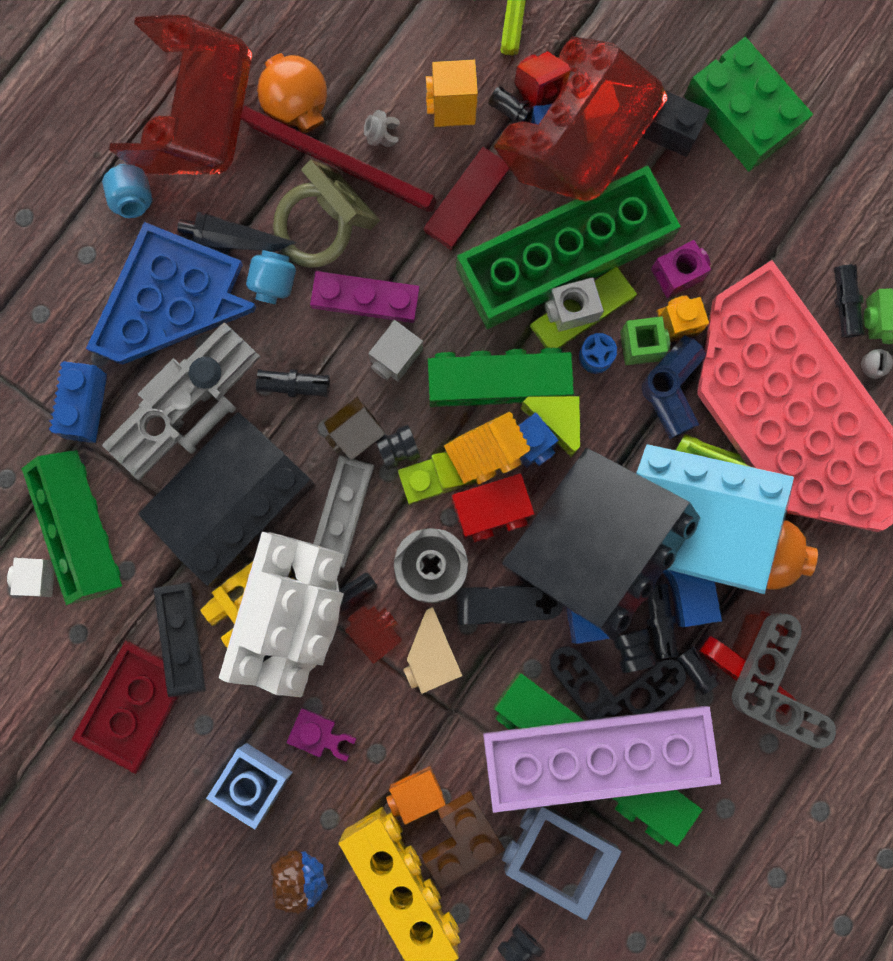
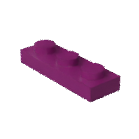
M316 271L310 306L312 309L415 323L420 288L417 285Z

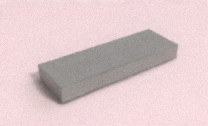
M339 455L313 544L344 554L340 567L345 569L374 465L355 459L350 460L348 457Z

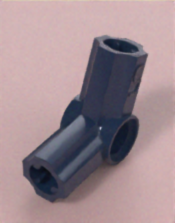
M686 335L677 342L660 363L647 375L641 388L643 396L652 403L669 439L680 436L699 425L680 386L704 360L706 352L703 346L695 339L689 338ZM653 378L664 379L668 385V391L659 392L656 390L652 383Z

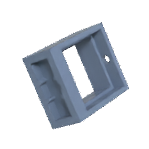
M548 806L535 807V809L528 808L520 823V827L524 830L518 841L512 840L503 854L502 861L506 863L504 866L505 874L587 920L622 851L616 844ZM545 820L597 848L572 897L521 869Z

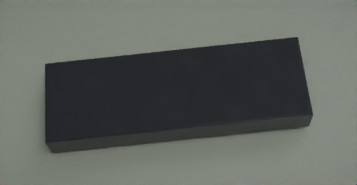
M187 582L153 588L168 697L173 698L207 691L192 584Z

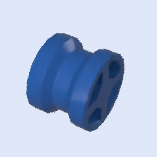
M604 333L590 335L584 341L579 351L581 366L592 374L605 372L614 362L617 355L615 341Z

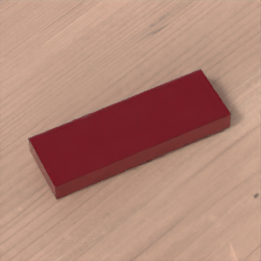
M483 146L424 226V232L452 251L510 172L511 165Z

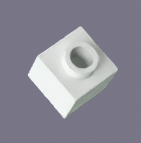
M14 558L13 566L9 568L7 583L11 588L10 595L52 597L54 581L52 561Z

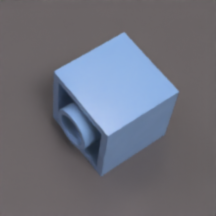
M246 743L236 750L206 799L255 830L264 820L293 772Z

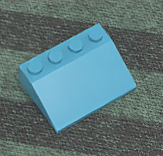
M646 444L636 474L689 501L701 517L695 533L684 541L676 553L675 561L667 570L765 594L790 501L794 477Z

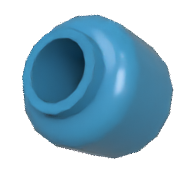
M119 164L111 168L104 175L102 184L108 208L113 213L125 218H136L141 216L150 207L152 193L147 174L141 168L135 165Z
M262 250V255L252 257L246 286L249 290L256 292V300L276 304L277 298L285 299L290 296L296 268L289 262V256Z

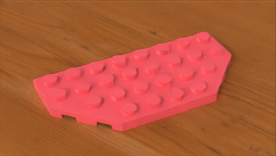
M771 260L712 300L704 349L706 356L702 361L697 395L748 466L794 477L787 509L788 514L875 532L883 531L893 524V426L776 264Z

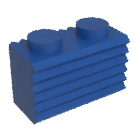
M63 361L60 364L62 369L58 371L61 374L57 378L60 383L56 385L59 390L55 392L57 395L54 399L56 404L53 406L55 411L51 414L53 419L50 420L52 426L49 427V430L66 440L96 443L107 374L94 365Z

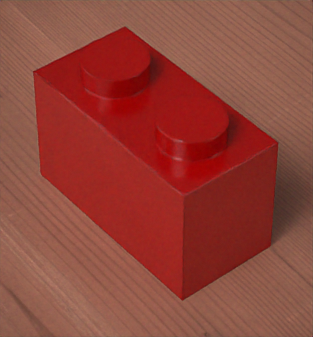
M521 473L453 494L451 497L464 539L472 537L474 543L494 537L493 530L506 526L508 532L528 526L527 519L535 515Z

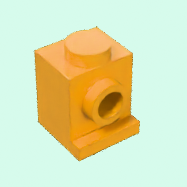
M688 296L677 297L670 300L668 306L656 311L658 317L663 316L664 328L669 332L670 342L678 341L684 335L687 337L699 335L709 324L701 297L689 299Z

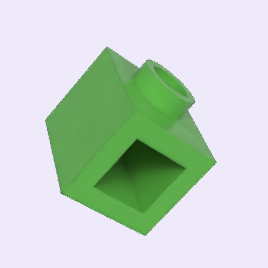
M878 289L866 298L867 308L863 315L864 326L868 328L869 339H882L884 344H893V289Z
M663 316L626 321L620 331L625 366L660 362L670 349V336L668 330L664 328Z

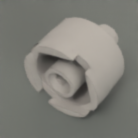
M435 528L417 530L408 535L399 545L394 559V572L401 588L413 599L424 603H438L452 597L463 585L468 571V559L461 542L451 533ZM435 557L439 559L440 562L437 567L440 572L437 575L433 572L425 575L422 572L425 568L422 561L425 558L430 561Z

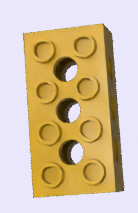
M381 807L346 828L340 838L339 845L404 961H456L459 959L458 944L461 943L458 933H460L459 927L450 912L443 914L439 902L441 896L430 878L426 881L423 879L420 869L422 863L412 845L405 847L402 842L401 833L403 830L392 812L387 815L384 808ZM384 851L389 853L392 858L382 860L375 853ZM399 886H404L410 889V891L407 893L398 892L395 888ZM423 921L428 923V925L419 926L415 923Z

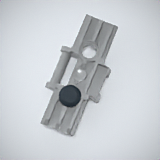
M223 323L187 360L184 359L179 364L173 358L138 393L143 399L139 404L140 407L102 446L137 480H140L177 442L190 454H193L197 450L194 446L228 412L232 414L237 409L223 395L256 363L260 355L226 323ZM213 396L219 401L185 436L179 433V429L184 424L181 419L200 399L205 402ZM154 417H162L166 425L163 433L158 436L149 435L146 428L149 420Z

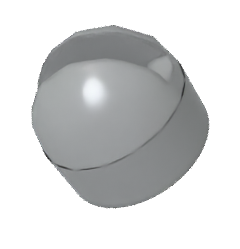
M883 349L870 351L861 361L862 371L873 379L887 375L893 367V356ZM880 357L883 359L882 371L878 370L880 366Z

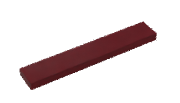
M244 106L240 118L250 128L424 211H433L437 202L434 195Z

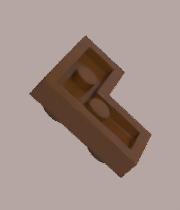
M468 791L438 809L439 815L452 837L421 856L426 867L442 889L505 851V848L471 791Z

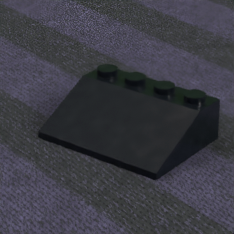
M237 412L138 515L208 587L216 588L257 546L262 532L269 533L307 494L315 483L241 413Z

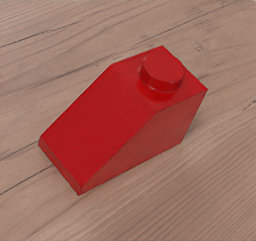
M548 51L539 56L530 55L517 66L515 84L524 101H529L532 108L538 105L563 103L571 69L566 62Z

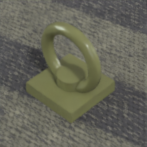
M310 159L301 171L311 183L298 185L284 195L274 214L273 231L275 236L290 240L287 221L292 208L304 198L317 197L321 207L338 221V231L333 243L326 250L316 254L302 252L294 245L281 249L282 253L285 256H289V260L295 264L308 268H317L332 263L344 252L351 238L352 225L371 230L380 222V219L337 169Z

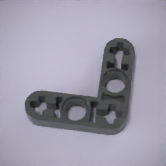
M773 613L762 624L733 689L732 703L738 711L807 745L819 749L825 748L833 742L836 735V727L832 719L777 692L800 640L802 630L799 621L794 616ZM777 624L784 625V628L788 630L786 636H779L780 633L775 630ZM769 642L775 644V646L782 647L779 652L776 649L766 647ZM770 654L774 658L775 666L772 672L763 675L758 668V662L761 656ZM754 676L755 678L762 681H766L767 683L765 686H762L756 682L751 681V679ZM747 692L754 693V696L758 698L756 704H749L744 699ZM782 704H788L792 710L791 719L785 724H779L775 716L776 710ZM803 720L818 725L822 729L820 736L801 727L800 725Z

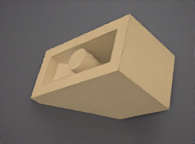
M433 607L426 610L407 657L409 666L404 668L411 688L419 687L421 694L462 676Z

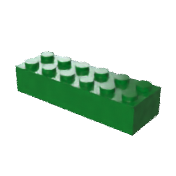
M647 165L457 255L456 270L486 329H490L548 301L553 288L589 278H596L609 272L616 266L619 267L673 241L681 226L651 169Z

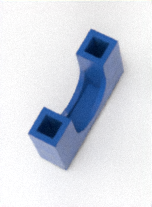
M664 570L662 572L671 586L678 627L722 621L714 581L671 570ZM566 607L572 643L578 644L610 639L602 630Z

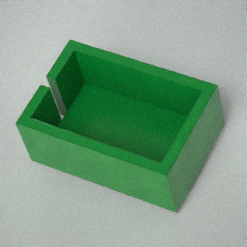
M746 36L723 53L719 61L717 59L693 76L684 94L686 100L709 110L705 122L748 172L798 135L814 115Z

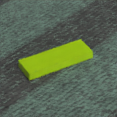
M617 266L594 281L604 311L599 321L558 332L556 322L550 323L547 313L531 323V329L545 348H561L636 297L637 293ZM575 300L563 302L565 309L569 312L575 313L581 310L579 303Z

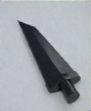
M199 211L197 212L196 221L180 219L177 225L179 233L193 235V242L209 248L276 252L297 243Z

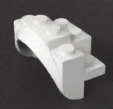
M262 532L219 679L227 683L258 686L275 695L302 697L309 672L316 665L323 666L326 653L336 631L340 605L344 593L339 592L337 576L344 554L280 534ZM291 565L293 566L297 580L288 577ZM265 655L272 656L263 662Z

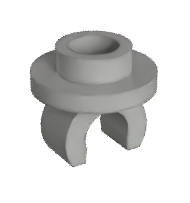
M376 110L373 115H369L364 124V135L367 136L368 144L377 146L380 143L385 147H391L396 144L398 138L389 135L387 128L395 129L399 126L400 121L395 117H386V113L381 110Z

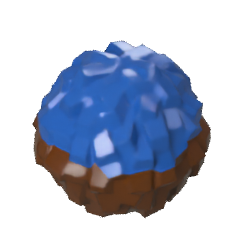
M288 851L287 855L279 857L278 861L271 864V875L273 876L272 890L273 899H276V909L299 915L310 907H314L322 898L323 892L328 889L323 872V864L319 863L315 857H311L305 851Z

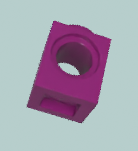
M692 240L657 258L651 271L668 299L703 281L711 271V263L707 252L703 248H699L695 240ZM682 262L690 267L691 273H681L677 269L676 263Z

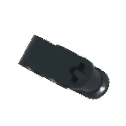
M536 587L460 588L456 592L457 625L490 624V622H494V624L526 623V621L550 620L560 614L563 605L554 600L555 607L549 608L548 614H543V609L536 607V601L542 599L543 592Z

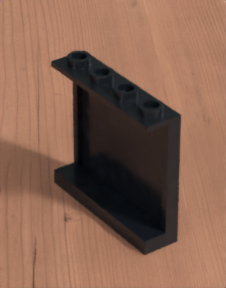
M585 448L502 564L518 579L526 584L530 583L602 630L610 639L615 641L617 636L629 627L632 615L641 602L650 597L654 584L662 572L671 567L681 545L695 533L701 517L689 501Z

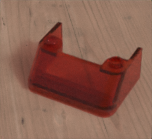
M185 15L135 17L134 24L164 52H182L170 116L154 117L145 125L140 143H110L109 150L127 164L141 168L146 174H221L231 166L234 159L252 61L251 49L241 38Z

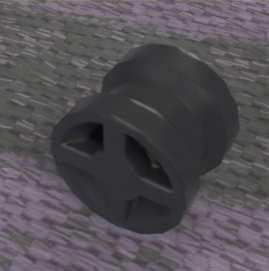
M516 924L512 929L511 938L508 941H502L497 947L506 961H532L535 957H541L545 952L543 946L533 935L519 924Z

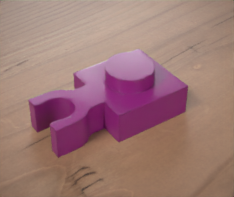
M301 708L286 743L317 757H321L324 749L327 748L332 751L335 757L346 762L349 755L340 752L338 744L342 740H347L354 744L356 737L346 733L339 735L333 733L335 721Z

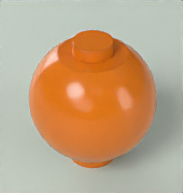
M279 53L268 59L264 63L266 69L261 73L257 87L258 99L265 114L289 127H297L299 132L303 134L323 124L325 120L321 115V111L327 100V86L317 66L308 59L296 55L284 57L282 53Z
M784 520L766 588L768 590L788 587L794 584L801 575L812 576L817 565V548L806 546L804 534L797 526L787 520Z

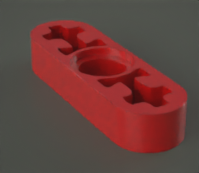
M711 636L708 637L699 650V653L735 681L738 680L746 660ZM754 676L751 679V681L756 682L762 686H765L767 683L766 681L759 680ZM778 687L777 692L797 701L782 687ZM782 704L776 711L786 716L791 708L788 704Z

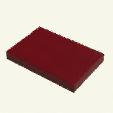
M125 640L71 740L134 774L139 773L180 697H168L163 658L129 640Z

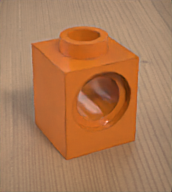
M431 766L391 784L389 788L391 795L386 797L395 818L401 816L404 824L446 805V799Z

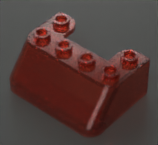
M571 36L560 52L559 59L569 65L571 72H575L538 125L528 122L510 124L506 127L494 148L520 183L582 201H589L600 196L607 188L665 104L667 92L657 77L614 43Z

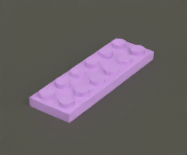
M709 706L483 733L493 813L721 784Z

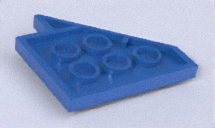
M144 222L86 349L123 365L221 326L223 323L231 322L255 312L256 305L254 303L230 294L243 267L242 262Z

